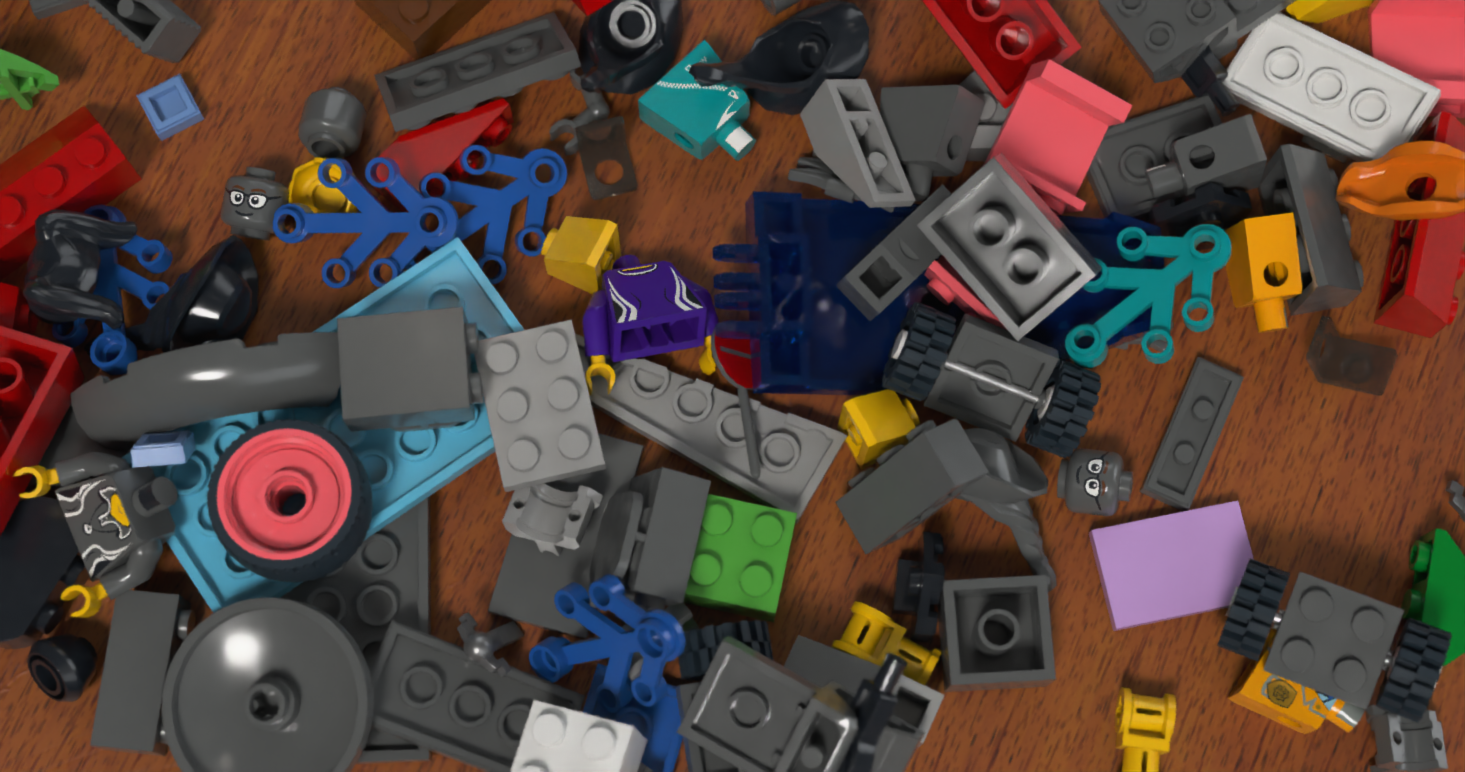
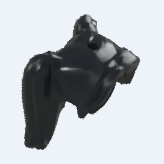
M49 210L40 214L35 220L34 235L37 243L27 263V273L24 278L25 288L23 290V296L26 298L33 315L40 321L48 324H63L75 321L78 318L102 321L111 329L120 328L124 323L122 307L113 300L93 293L98 283L101 262L100 251L120 247L130 242L137 233V224L133 221L115 222L105 220L93 215L69 210Z

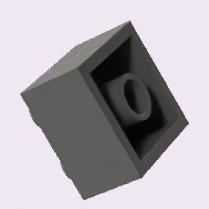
M1046 575L944 580L943 591L940 593L939 604L937 605L944 692L1047 687L1056 680Z

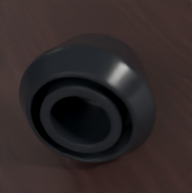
M63 634L40 639L33 643L28 655L27 664L33 680L48 697L55 701L74 702L81 697L96 674L98 657L94 647L87 639L83 637L77 638L72 634Z

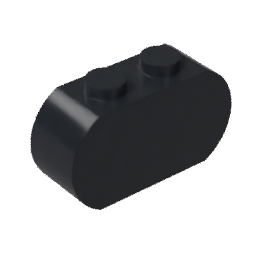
M34 497L18 502L0 536V648H25L40 640L43 634L51 633L59 624L64 614L62 606L66 600H61L63 591L73 585L83 586L89 579V574L60 503L56 499Z

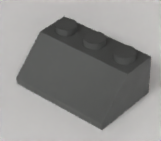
M1293 144L1280 145L1265 166L1258 192L1265 216L1294 213L1302 294L1287 300L1290 314L1293 316L1348 306L1362 292L1364 276L1359 261L1353 260L1349 246L1351 239L1349 220L1345 214H1341L1338 202L1335 200L1338 186L1337 175L1332 168H1328L1324 153Z

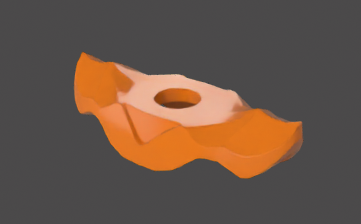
M1416 141L1398 145L1379 159L1350 164L1339 179L1335 200L1343 207L1366 215L1400 221L1442 219L1465 212V152L1436 141ZM1420 177L1434 179L1437 184L1436 190L1429 198L1418 201L1408 196V187L1415 179Z

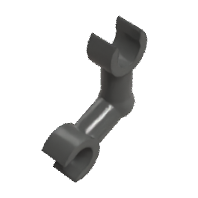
M575 69L569 70L572 85L582 92L587 108L572 120L564 119L557 121L550 129L551 141L558 138L562 133L574 135V138L564 146L565 156L576 153L582 144L581 137L599 122L606 120L610 114V108L605 102L602 91L598 94L583 90L580 84L581 79L575 73Z

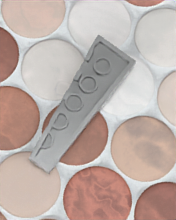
M575 334L585 375L587 369L591 366L590 357H585L584 337ZM610 355L605 356L606 364L612 367L616 375L613 389L609 395L607 392L608 383L604 377L596 375L591 378L592 393L589 397L594 408L765 506L797 513L795 523L799 522L847 439V435L840 431L789 412L788 415L760 405L761 402L749 398L761 471L760 477L754 479L750 473L738 396L714 388L713 384L697 378L695 381L668 371L667 367L645 359L634 358L613 362Z

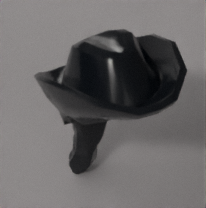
M613 0L589 16H585L580 29L578 53L584 75L580 76L582 89L589 93L596 92L600 94L604 90L607 93L633 95L655 85L676 58L684 30L682 0Z
M831 0L801 10L756 38L749 53L736 62L713 64L698 62L691 65L689 74L694 77V80L701 87L720 84L727 87L736 86L739 89H747L748 93L765 110L788 115L800 114L825 79H858L869 58V26L863 13L855 3Z
M232 235L213 245L188 272L181 274L172 288L151 308L144 323L125 328L126 337L135 344L137 351H154L157 348H162V352L166 353L182 348L231 339H240L242 341L258 313L259 274L249 248L240 238ZM96 338L84 346V351H87L89 356L92 343Z

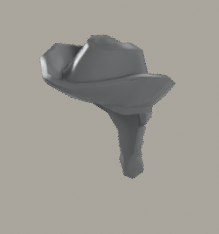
M965 429L966 435L989 473L958 495L956 499L974 503L994 520L1009 526L1022 556L1030 567L1032 575H1046L1048 592L1053 590L1057 586L1055 571L1049 565L1047 556L1044 555L1043 540L1038 534V521L1033 517V510L1028 501L1030 498L1047 494L1049 480L1038 461L1010 440L1004 439L1001 435L988 429Z

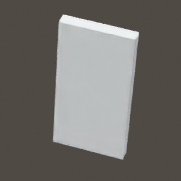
M1279 12L1251 31L1227 68L1228 77L1223 81V84L1239 103L1357 162L1379 159L1392 148L1412 142L1441 97L1440 89Z

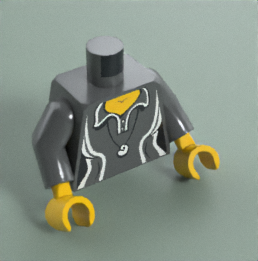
M92 452L55 462L56 468L48 470L39 465L23 467L14 474V477L32 473L37 478L38 484L36 489L32 492L19 494L22 498L42 496L50 490L51 485L60 483L62 488L55 490V493L91 582L97 580L101 582L93 587L73 585L63 591L61 600L74 599L81 593L84 594L86 599L84 607L72 613L71 617L88 618L94 616L101 607V600L109 596L113 600L149 580L154 574L163 553L162 544L175 534L176 526L168 507L175 504L178 496L173 482L166 477L156 478L152 468L149 466L131 468L126 459L101 452Z

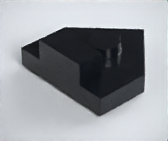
M1212 182L1195 188V194L1183 198L1180 202L1181 204L1176 205L1175 200L1168 199L1154 205L1143 222L1144 232L1147 236L1183 237L1191 228L1202 224L1215 225L1224 230V228L1232 227L1244 220L1251 212L1252 206L1249 193L1234 189L1229 191V194H1225L1223 186ZM1204 241L1197 245L1196 250L1211 249L1215 245L1212 242Z
M923 532L918 540L917 561L898 559L896 563L892 613L912 615L911 641L928 642L936 633L938 612H934V605L939 604L945 578V567L942 563H938V554L943 555L944 540L941 533Z

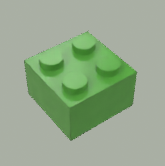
M708 494L683 603L774 622L797 513Z

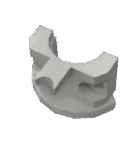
M545 483L517 489L512 495L502 523L505 529L514 536L534 540L540 552L550 551L556 554V556H560L561 547L575 550L580 546L593 510L600 506L603 495L590 487L581 485L577 492L557 490Z

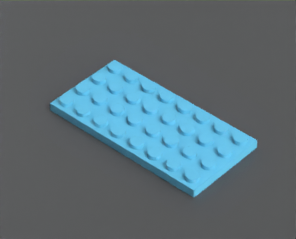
M457 237L314 332H338L337 318L463 307L468 323H477L479 340L523 331L524 328ZM471 354L472 373L478 372L474 354ZM340 385L337 396L329 407L287 408L244 413L207 420L168 431L190 430L194 434L196 449L184 464L149 466L152 468L156 478L166 477L172 481L178 493L175 504L168 507L176 526L175 534L166 542L213 613L228 605L247 599L280 598L302 582L271 580L243 567L225 550L211 524L207 507L208 483L210 482L211 473L214 471V466L219 460L218 458L220 455H223L226 447H229L234 439H238L239 435L244 434L251 428H255L259 424L285 419L307 421L336 434L355 452L370 481L373 510L370 527L364 539L366 540L495 452L484 396L483 403L474 404L475 420L462 421L454 427L398 432L386 428L351 432L342 417ZM129 452L122 458L126 459L130 467L133 468L131 452ZM294 494L288 497L283 505V514L292 516L300 512L305 506L306 496Z

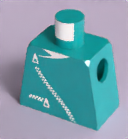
M703 40L638 99L639 118L697 159L702 160L720 145L736 161H739L749 153L756 143V139L741 126L749 117L750 100L744 90L736 86L727 87L720 84L701 87L694 80V77L689 74L691 65L698 62L711 64L722 62L712 47Z

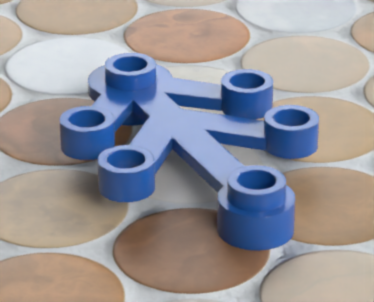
M470 145L464 148L460 154L459 161L465 172L480 175L490 171L516 178L500 190L450 181L441 173H428L420 180L419 192L424 198L431 197L426 190L428 181L432 178H437L443 183V192L437 197L476 205V207L459 218L458 231L452 240L458 237L463 241L488 223L482 256L476 263L482 270L486 261L495 260L499 266L498 274L493 278H488L491 284L501 282L506 275L507 267L502 257L511 208L526 196L528 198L524 227L515 236V246L520 253L527 256L541 254L542 246L546 239L542 228L548 197L557 194L563 188L567 178L565 162L560 155L552 150L535 149L528 152L522 159L490 153L481 145ZM473 150L479 151L484 157V163L478 169H472L467 163V156ZM540 164H546L551 169V177L544 183L539 182L535 176V170ZM529 232H534L538 237L539 243L535 249L528 251L523 246V237ZM426 246L431 254L443 247ZM414 260L407 266L406 270L416 265Z
M388 157L372 159L366 166V178L374 187H387L408 212H390L352 174V168L346 160L342 158H329L324 160L318 168L320 182L325 187L338 188L361 213H313L311 208L305 204L292 203L279 207L275 211L273 218V231L275 235L286 243L307 241L314 233H362L340 258L330 259L323 265V281L332 288H342L352 284L356 277V271L390 233L410 232L390 257L377 259L371 264L369 277L371 282L379 288L388 283L380 276V268L384 263L391 267L393 272L391 280L403 273L426 246L440 247L448 244L455 237L459 227L458 214L450 202L440 197L424 198L400 174L398 164ZM381 163L385 164L389 169V177L384 182L379 180L376 174L377 167ZM334 164L338 165L341 169V178L338 182H334L329 175V170ZM430 213L435 214L439 220V226L434 232L430 231L425 223L426 217ZM287 215L293 216L296 221V228L292 233L285 228L284 220ZM336 264H340L345 270V277L341 282L337 281L333 276V268Z
M94 205L84 212L85 214L105 220L127 222L124 214L112 206ZM135 235L130 242L123 246L101 250L98 283L93 294L115 301L123 310L122 289L141 299L143 304L151 310L156 304L157 298L162 294L165 295L171 289L164 282H151L118 264L116 248L137 256L138 262L150 273L159 274L164 272L171 265L173 255L159 240L148 241ZM159 252L158 257L151 261V258ZM78 318L72 322L53 324L52 334L65 346L77 347L84 342L88 335V327L84 323L86 319ZM102 322L103 333L92 343L90 358L96 366L109 375L126 374L127 365L138 359L137 348L126 337L125 323L118 329H111L106 323ZM74 326L73 330L68 335H66L69 328Z
M606 574L593 582L589 587V595L582 585L575 582L566 585L555 593L554 602L560 614L566 618L575 619L598 637L570 642L564 637L551 636L535 645L530 650L529 661L533 671L539 678L554 683L571 672L574 664L609 658L604 681L596 690L597 700L606 711L611 713L619 711L631 701L632 693L640 704L647 707L653 706L666 696L668 688L662 676L665 662L676 659L683 653L685 648L684 632L676 618L661 609H653L649 612L644 611L625 597V589L622 582L612 574ZM590 599L598 609L603 611L610 610L634 629L626 631L590 606ZM634 652H640L644 657L641 673L632 681L630 689L626 680Z

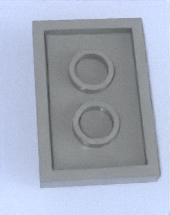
M572 320L479 340V353L474 355L478 372L481 374L484 401L505 492L606 469Z

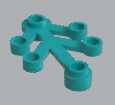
M1211 224L1195 226L1183 237L1147 236L1138 227L1123 229L1117 237V246L1120 255L1124 259L1138 261L1145 255L1176 259L1164 269L1157 270L1107 267L1102 260L1094 258L1102 267L1100 270L1102 275L1096 281L1087 282L1082 287L1084 290L1099 292L1104 288L1136 291L1093 325L1080 324L1068 333L1065 347L1071 361L1082 368H1093L1100 365L1108 354L1107 341L1151 306L1150 331L1142 339V350L1146 359L1151 363L1162 364L1169 361L1174 354L1171 327L1175 289L1178 284L1191 274V299L1182 308L1183 320L1186 327L1191 331L1203 332L1209 329L1215 319L1211 304L1214 272L1222 269L1228 263L1232 253L1228 234L1220 227ZM1131 238H1137L1142 241L1140 247L1135 250L1126 249L1124 244ZM1204 241L1212 242L1215 245L1213 250L1208 253H1200L1196 250V247ZM1196 308H1202L1208 312L1206 318L1201 321L1191 320L1189 314ZM1083 336H1091L1095 339L1093 345L1086 349H1081L1076 344ZM1155 340H1163L1167 343V347L1161 353H1153L1149 350L1150 344Z

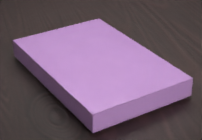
M1238 501L1094 529L1089 532L1113 631L1228 608L1236 586L1239 587L1249 559H1254Z

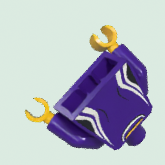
M625 255L617 259L613 264L612 270H607L603 274L602 289L593 293L582 319L585 357H590L591 366L585 374L589 396L592 393L591 378L596 375L602 376L607 380L608 395L613 389L616 375L612 367L606 364L605 356L607 355L611 356L613 362L704 346L705 341L706 349L699 357V366L703 373L711 375L716 370V364L712 357L711 335L715 326L720 323L709 291L690 279L683 277L670 262L660 261L641 264L640 260L634 255Z

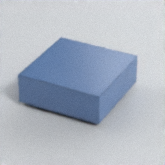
M180 74L136 95L161 141L204 120Z
M184 430L143 434L130 450L133 468L186 463L196 449L193 432Z

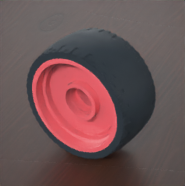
M285 419L259 424L255 428H251L244 434L239 435L238 439H234L229 447H226L223 455H220L218 458L219 460L215 464L214 471L210 476L207 507L211 524L218 540L225 550L243 567L271 580L296 583L307 582L308 580H316L326 576L328 573L334 572L342 567L343 563L348 562L357 552L356 550L362 545L367 535L372 519V490L361 461L341 438L316 424L296 419L295 421ZM294 494L306 496L305 506L300 512L292 516L283 514V505L288 497Z

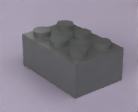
M1002 153L989 160L917 224L918 228L1017 341L1095 277L1102 269L1098 262Z

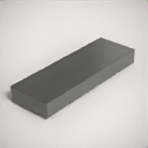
M1200 357L1194 361L1140 488V493L1178 510H1189L1242 384L1243 376Z

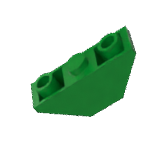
M1435 528L1421 536L1412 545L1409 555V569L1414 570L1412 589L1406 591L1401 609L1404 610L1402 619L1407 620L1410 617L1452 634L1444 667L1465 653V556L1446 530Z

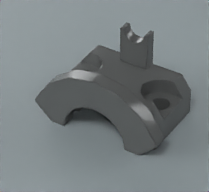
M1370 705L1365 710L1366 721L1370 724L1371 731H1375L1378 753L1375 756L1376 765L1370 766L1371 772H1437L1448 769L1442 724L1437 721L1436 711L1426 710L1423 713L1422 719L1417 723L1380 709L1376 705Z

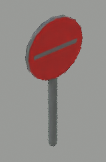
M725 320L715 326L713 330L711 350L715 363L722 375L733 386L737 387L750 473L752 478L758 479L761 471L748 390H753L763 383L766 376V360L758 340L746 326L735 320Z

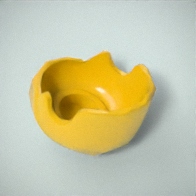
M314 157L313 160L295 168L288 188L289 204H305L311 208L313 213H357L358 209L338 188H328L320 182L318 168L324 160L329 158ZM336 164L332 165L329 170L330 178L334 182H338L341 178V169Z

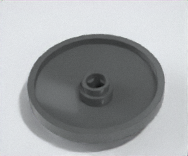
M284 598L247 599L228 605L203 620L187 636L176 652L168 669L162 695V719L165 737L169 749L182 772H350L359 760L368 741L374 714V692L370 671L363 653L350 633L324 611L307 603Z

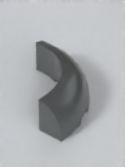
M338 332L280 334L278 341L248 348L240 339H231L154 355L129 363L127 365V375L111 381L109 377L100 375L86 382L70 394L71 404L77 423L89 438L108 449L125 452L131 449L143 434L168 432L187 425L244 413L287 408L329 407L336 398L341 385Z

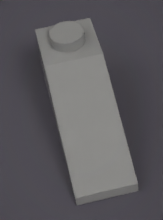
M825 79L800 113L815 154L869 208L912 206L916 200L867 80Z

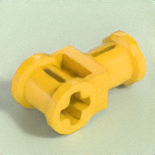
M857 601L853 602L850 608L853 616L841 639L834 640L831 647L879 666L882 665L886 653L895 654L904 659V662H907V666L901 675L925 686L942 650L936 647L929 650L904 637L907 629L896 624L890 617L869 605ZM867 626L868 631L862 643L858 644L857 640L863 628Z
M1121 687L1115 710V731L1117 733L1115 749L1124 750L1122 772H1159L1160 755L1169 752L1170 739L1175 725L1176 698L1174 694L1165 693L1162 698L1132 694L1130 688Z

